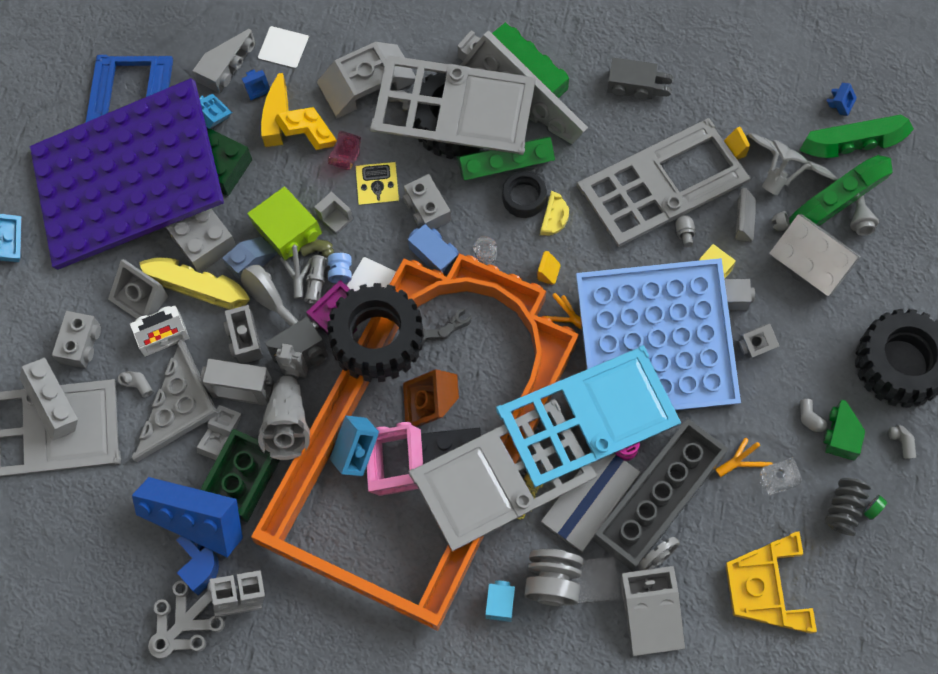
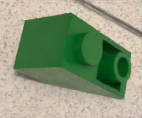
M841 400L830 411L829 421H832L830 430H826L823 443L827 444L825 453L855 461L861 453L865 429L848 403Z

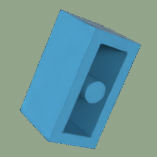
M345 415L330 456V461L341 474L363 476L379 431L367 418Z

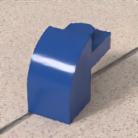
M180 536L177 539L178 543L192 559L177 574L195 594L200 595L207 588L210 582L209 579L216 578L218 574V557L214 551L206 547L202 549V545Z

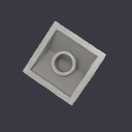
M121 260L108 300L136 319L141 316L155 314L168 298L164 288L159 282L126 260Z

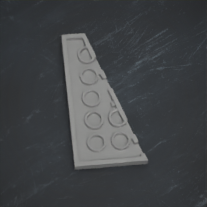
M489 30L481 37L460 64V66L536 77ZM536 77L529 119L535 123L541 122L548 126L550 132L573 144L588 127Z

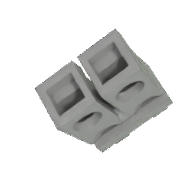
M261 570L237 574L238 586H235L233 575L209 579L215 618L262 609L261 604H263L265 593Z

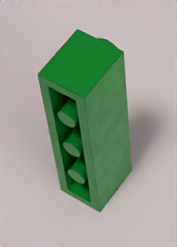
M505 22L492 33L556 97L559 98L568 90L569 77L563 69H558L547 55H542L531 41H526L515 27H511Z
M543 137L525 141V152L523 155L488 149L457 156L462 179L468 180L554 161L555 156L551 137Z

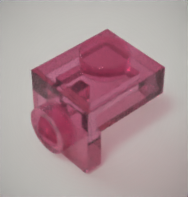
M340 131L338 133L337 145L329 155L328 164L350 170L360 155L361 137Z

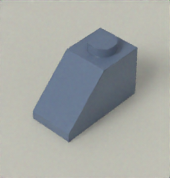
M262 237L240 242L222 259L227 269L241 282V273L245 268L251 265L263 267L278 253Z

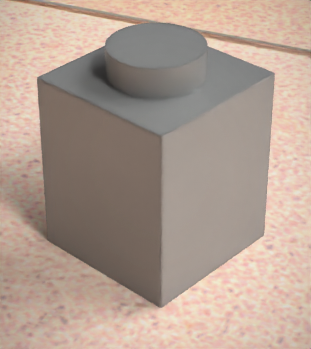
M724 279L728 310H748L751 302L755 301V289L751 288L750 279Z

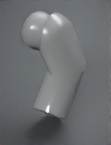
M800 400L802 424L814 432L825 431L827 422L813 412V400Z

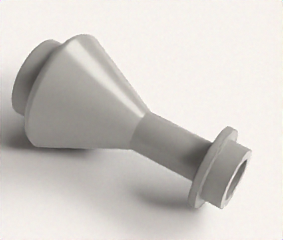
M863 195L855 201L856 210L850 228L858 235L866 236L875 232L879 219L866 206Z

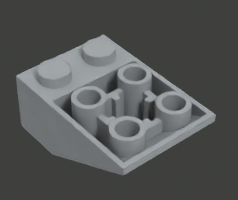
M674 566L622 573L620 585L633 656L685 649L679 592Z

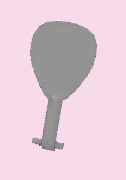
M251 265L245 268L241 273V282L249 295L264 307L277 312L290 326L299 322L283 306L281 297L271 280V275L265 272L260 265ZM315 321L311 322L317 330L319 325Z

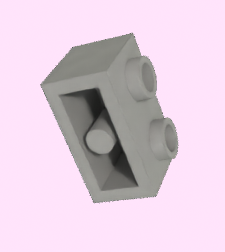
M429 174L404 185L405 195H403V200L408 208H413L415 212L413 216L419 227L426 224L430 229H436L451 221V211Z
M249 305L226 310L227 321L224 322V328L227 336H231L232 343L229 344L232 358L236 357L240 364L263 359L254 317Z
M66 311L52 356L59 364L87 368L88 362L92 360L94 355L93 346L95 339H98L101 333V326L96 318L91 315Z

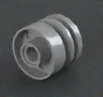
M557 549L530 551L529 560L534 563L528 564V570L539 576L526 579L524 597L549 606L578 604L580 585L569 579L581 577L582 571L577 568L582 567L583 558L579 555Z

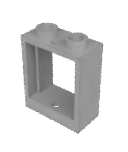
M208 359L207 366H204L201 371V381H203L213 398L265 406L269 402L274 382L266 367Z

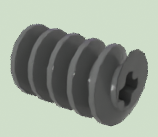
M841 478L838 481L839 487L835 490L836 497H833L831 501L833 506H830L828 509L830 515L826 516L825 522L834 531L848 536H855L856 532L850 529V526H859V523L853 517H862V513L856 510V508H865L866 505L860 499H868V494L863 492V490H870L871 487L858 479Z

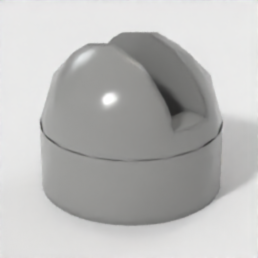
M786 211L777 213L771 220L772 223H777L773 226L776 231H785L790 226Z

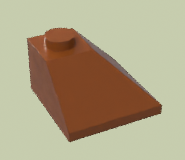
M435 369L404 382L405 422L419 427L442 418L459 398L457 374Z

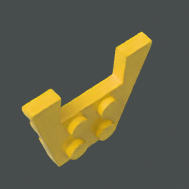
M799 531L725 564L733 616L810 634L817 632L813 608L785 610L777 558L803 555Z

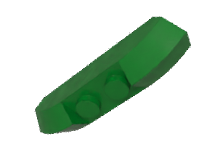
M900 114L810 131L800 151L816 157L834 158L838 157V153L849 154L854 150L863 148L865 150L873 149L876 146L887 148L903 141L914 128L909 119Z
M876 155L859 164L797 209L789 217L790 225L798 214L804 215L818 226L822 225L886 180L893 173L891 158Z

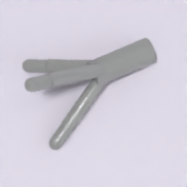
M294 244L292 246L294 271L286 260L284 261L282 257L280 260L293 278L294 299H303V278L311 267L312 257L300 273L297 245Z

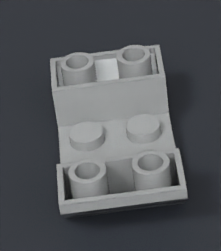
M371 43L334 60L318 79L317 84L336 119L357 110L355 100L380 89L387 55L405 58L397 44ZM395 66L392 83L397 90L413 84L416 76L411 68Z

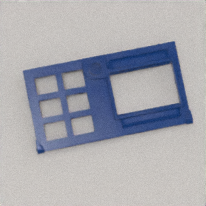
M97 55L86 122L109 112L116 66H151L147 97L169 88L173 57Z

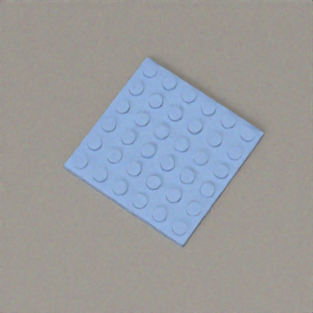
M722 258L576 273L587 369L644 345L649 355L648 358L675 411L741 403Z

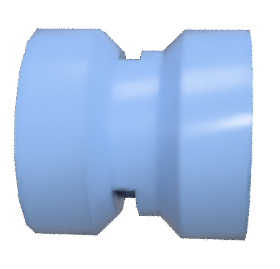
M333 253L329 255L328 265L330 270L328 271V281L335 284L340 280L343 283L350 282L352 280V273L349 270V267L352 265L351 256L346 253Z

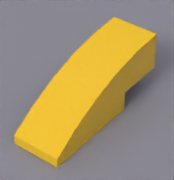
M278 73L272 83L263 108L261 136L265 147L283 145L282 130L275 121L277 113L289 111L287 87L283 73Z

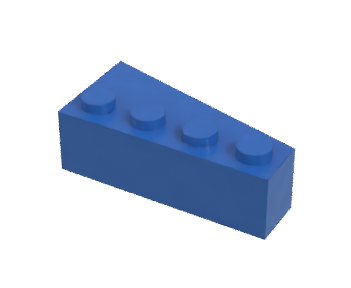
M148 477L132 494L137 516L227 558L243 539L237 500L234 498Z

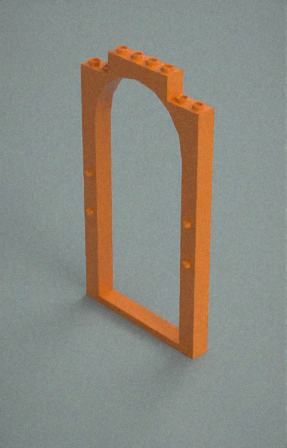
M459 253L447 277L439 270H430L423 267L418 261L403 259L389 284L395 286L396 292H399V290L406 292L408 299H413L417 307L439 295L468 291L494 297L515 311L532 336L535 353L531 377L521 397L558 382L578 342L579 334L574 329L568 326H559L547 317H538L546 299V290L540 285L527 283L515 274H506L494 265H485L478 262L475 257L470 255L464 256ZM373 317L368 322L357 343L370 349L385 347L392 342L399 327L387 318ZM342 370L310 428V442L307 450L304 448L301 451V456L293 459L251 538L255 544L438 631L484 536L453 552L449 545L447 546L419 605L284 541L333 451L345 415L352 416L369 382L363 381V376L360 375L356 379L350 375L349 370ZM552 395L540 399L542 404L549 403ZM531 403L514 410L512 415L516 419L534 410L535 407ZM540 418L529 423L533 432H535ZM520 427L519 430L523 438L526 439L527 437L525 436L522 428ZM509 433L502 436L501 440L514 464L520 462L521 458Z

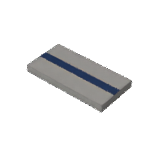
M616 454L591 463L597 477L561 495L541 521L542 525L581 553L641 473ZM581 469L578 471L575 477L583 474Z

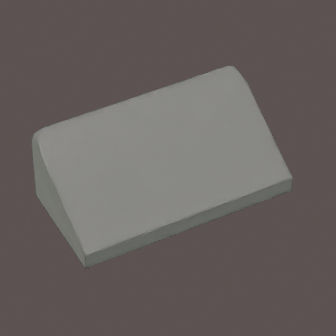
M742 188L738 197L735 238L740 241L752 242L754 240L756 199L747 188Z

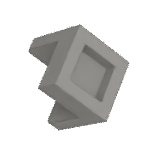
M330 192L315 206L317 217L336 234L353 220L351 209L333 192Z

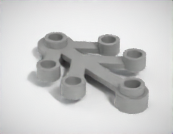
M177 581L173 585V593L176 595L175 624L169 630L167 615L171 611V605L166 600H158L154 604V611L157 614V633L151 637L148 644L149 651L154 657L159 659L167 658L174 650L192 649L200 652L205 649L206 640L201 635H194L191 639H176L183 631L212 630L218 633L224 629L225 621L221 617L215 618V616H212L210 619L195 620L212 602L210 582L207 586L208 591L188 611L187 595L189 594L190 587L184 581ZM180 585H185L183 593L177 592V588ZM161 604H166L167 606L164 612H159L158 610ZM215 620H220V627L213 628L212 623ZM196 639L202 640V645L199 648L194 647ZM164 640L165 647L163 649H158V642Z

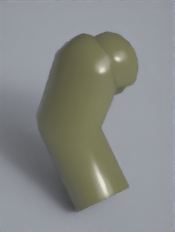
M320 239L307 243L300 248L303 257L316 251H321L322 256L325 258L334 253L332 243Z

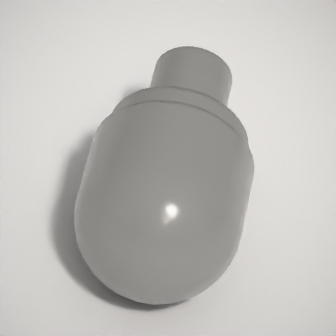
M683 215L675 222L676 233L679 239L683 240L684 247H691L693 245L692 238L696 232L695 225L691 217Z

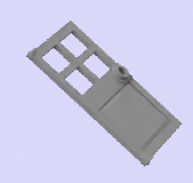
M387 55L375 116L372 119L370 131L523 155L536 77ZM395 66L417 69L412 94L390 90ZM425 70L447 74L442 98L420 95ZM388 99L410 102L405 127L383 124ZM418 103L440 106L436 131L413 128Z
M116 380L60 385L78 418L75 432L53 441L25 389L0 392V401L22 399L23 427L0 430V438L23 436L24 465L1 467L0 446V477L121 464V453L118 443Z
M555 399L543 405L555 425L566 421ZM536 409L516 418L515 422L518 428H522L525 436L528 438L535 435L529 423L540 417ZM504 424L408 472L414 484L419 488L453 552L596 478L597 475L591 464L581 467L580 469L583 474L562 484L559 477L552 480L554 489L534 498L519 471L525 469L523 462L520 461L514 464L500 438L509 433ZM571 429L560 433L564 439L561 441L563 447L569 448L575 460L585 456ZM539 442L531 445L535 452L532 455L534 462L540 461L545 472L553 470L554 468L548 459V456L556 453L553 445L544 450Z

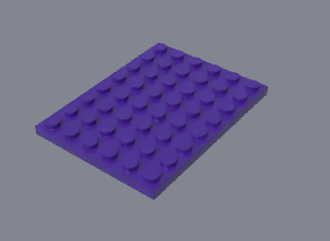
M192 78L30 146L52 267L57 270L224 204L197 85Z

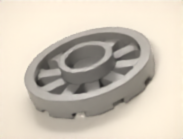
M671 537L658 545L656 551L653 549L649 552L646 558H643L639 563V570L654 569L663 563L680 546L677 538Z

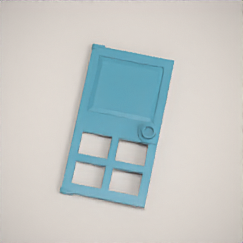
M644 345L496 407V412L500 419L503 420L535 488L681 424L648 358L649 355ZM562 391L575 418L553 427L540 399ZM533 403L545 430L524 439L511 412ZM579 425L591 453L570 462L557 434ZM550 438L562 466L540 474L528 446Z

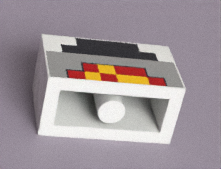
M176 306L163 307L155 314L141 316L135 322L130 323L138 347L144 356L175 345L179 339L183 341L190 339Z

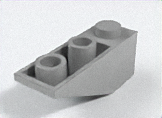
M247 29L206 52L193 69L196 81L218 93L224 87H227L231 81V76L242 66L243 59L255 46L252 30Z

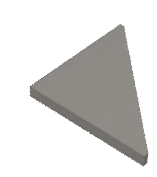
M179 339L177 342V350L174 357L170 359L165 372V380L153 402L152 413L149 420L145 422L136 453L134 452L132 455L135 462L141 461L218 415L203 381H201V375L186 343L182 339Z

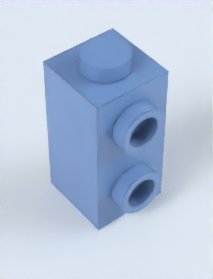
M426 224L420 229H414L409 235V249L431 270H439L446 276L458 257L457 249L451 243L446 244L442 240L440 233L434 228L430 229Z

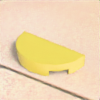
M551 191L540 235L550 236L556 234L565 227L568 221L569 207L562 199V196L556 192Z

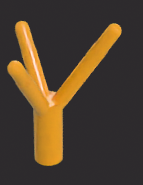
M553 293V298L570 317H544L551 319L553 322L573 323L582 330L581 317L574 312L566 296L562 295L560 298L556 293Z
M744 438L734 457L717 467L715 471L721 478L737 467H772L773 463L740 462L760 446V443L756 442L743 452L748 442V439Z

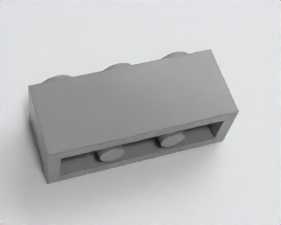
M46 358L22 366L20 380L51 440L53 441L75 432L78 418Z

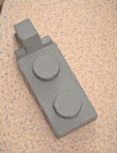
M282 343V349H277L275 357L282 374L292 376L295 379L299 377L306 378L308 367L303 354L295 352L292 345Z

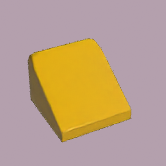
M737 127L724 142L738 160L746 157L750 143L742 128Z
M549 251L543 252L537 279L540 282L554 285L561 265Z

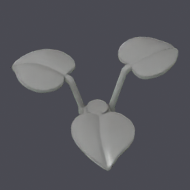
M746 134V138H752L758 144L769 149L773 154L772 164L767 172L769 175L762 184V187L768 192L778 196L783 186H788L804 170H813L833 179L834 182L838 180L827 168L806 160L800 153L790 149L787 145L777 140L772 142L757 134ZM780 155L783 163L780 168H775L778 156ZM789 160L805 163L793 175L786 178L788 173L784 171V168Z

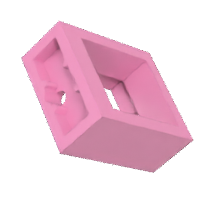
M409 422L397 423L396 427L392 428L376 427L379 434L367 464L368 492L383 496L419 489L409 474L384 478L382 443L407 438L409 470L415 469L423 465L421 429L411 425Z

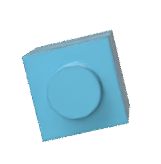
M495 581V584H489L486 619L511 622L515 587L510 586L509 582Z

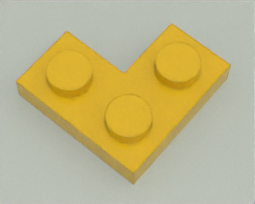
M314 107L280 112L275 117V121L286 136L304 133L316 150L334 147L337 142Z

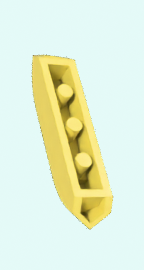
M152 258L139 262L142 272L159 282L162 287L229 310L245 306L250 300L245 290L227 276L221 275L216 278L208 272L201 274L195 272L190 266L184 264L179 266V260L172 258Z

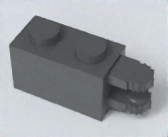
M612 57L607 93H613L617 96H635L638 99H652L653 95L669 97L672 93L671 87L659 84H671L674 77L668 73L657 72L658 64Z

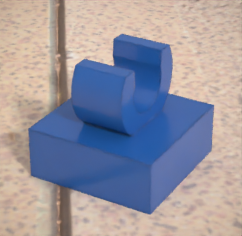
M253 69L246 72L247 76L242 78L250 100L269 92L270 86L263 70L255 72Z
M841 83L839 89L831 90L835 98L827 99L826 101L830 108H837L840 115L848 116L857 97L850 83Z

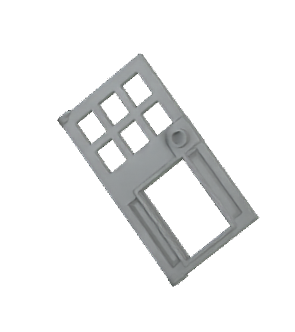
M707 118L577 182L576 185L581 194L585 195L617 246L620 247L750 182L751 178L718 134L710 118ZM712 140L731 167L679 192L660 164ZM632 168L638 179L622 186L616 175ZM609 180L615 190L599 198L592 187ZM644 185L650 196L633 203L627 193ZM621 197L627 207L610 215L603 204ZM655 202L662 213L645 221L638 210ZM632 214L639 225L622 233L615 222Z

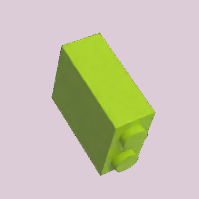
M285 186L247 213L252 225L284 261L293 256L292 246L294 244L297 245V251L299 252L301 247L315 241L322 234L317 220Z

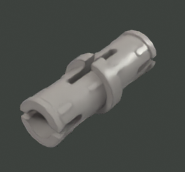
M321 255L312 256L310 273L306 278L308 284L304 301L308 304L314 305L320 299L322 285L325 284L324 272L327 258Z

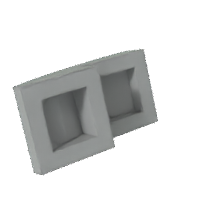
M220 405L216 409L218 415L209 420L208 430L197 446V453L214 460L220 454L232 429L237 428L241 418V413Z

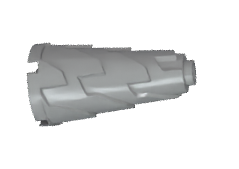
M285 375L281 376L273 385L272 394L259 429L258 443L264 453L265 450L270 452L271 458L289 460L301 456V451L304 448L307 450L310 442V430L305 421L300 384L298 385L294 377Z

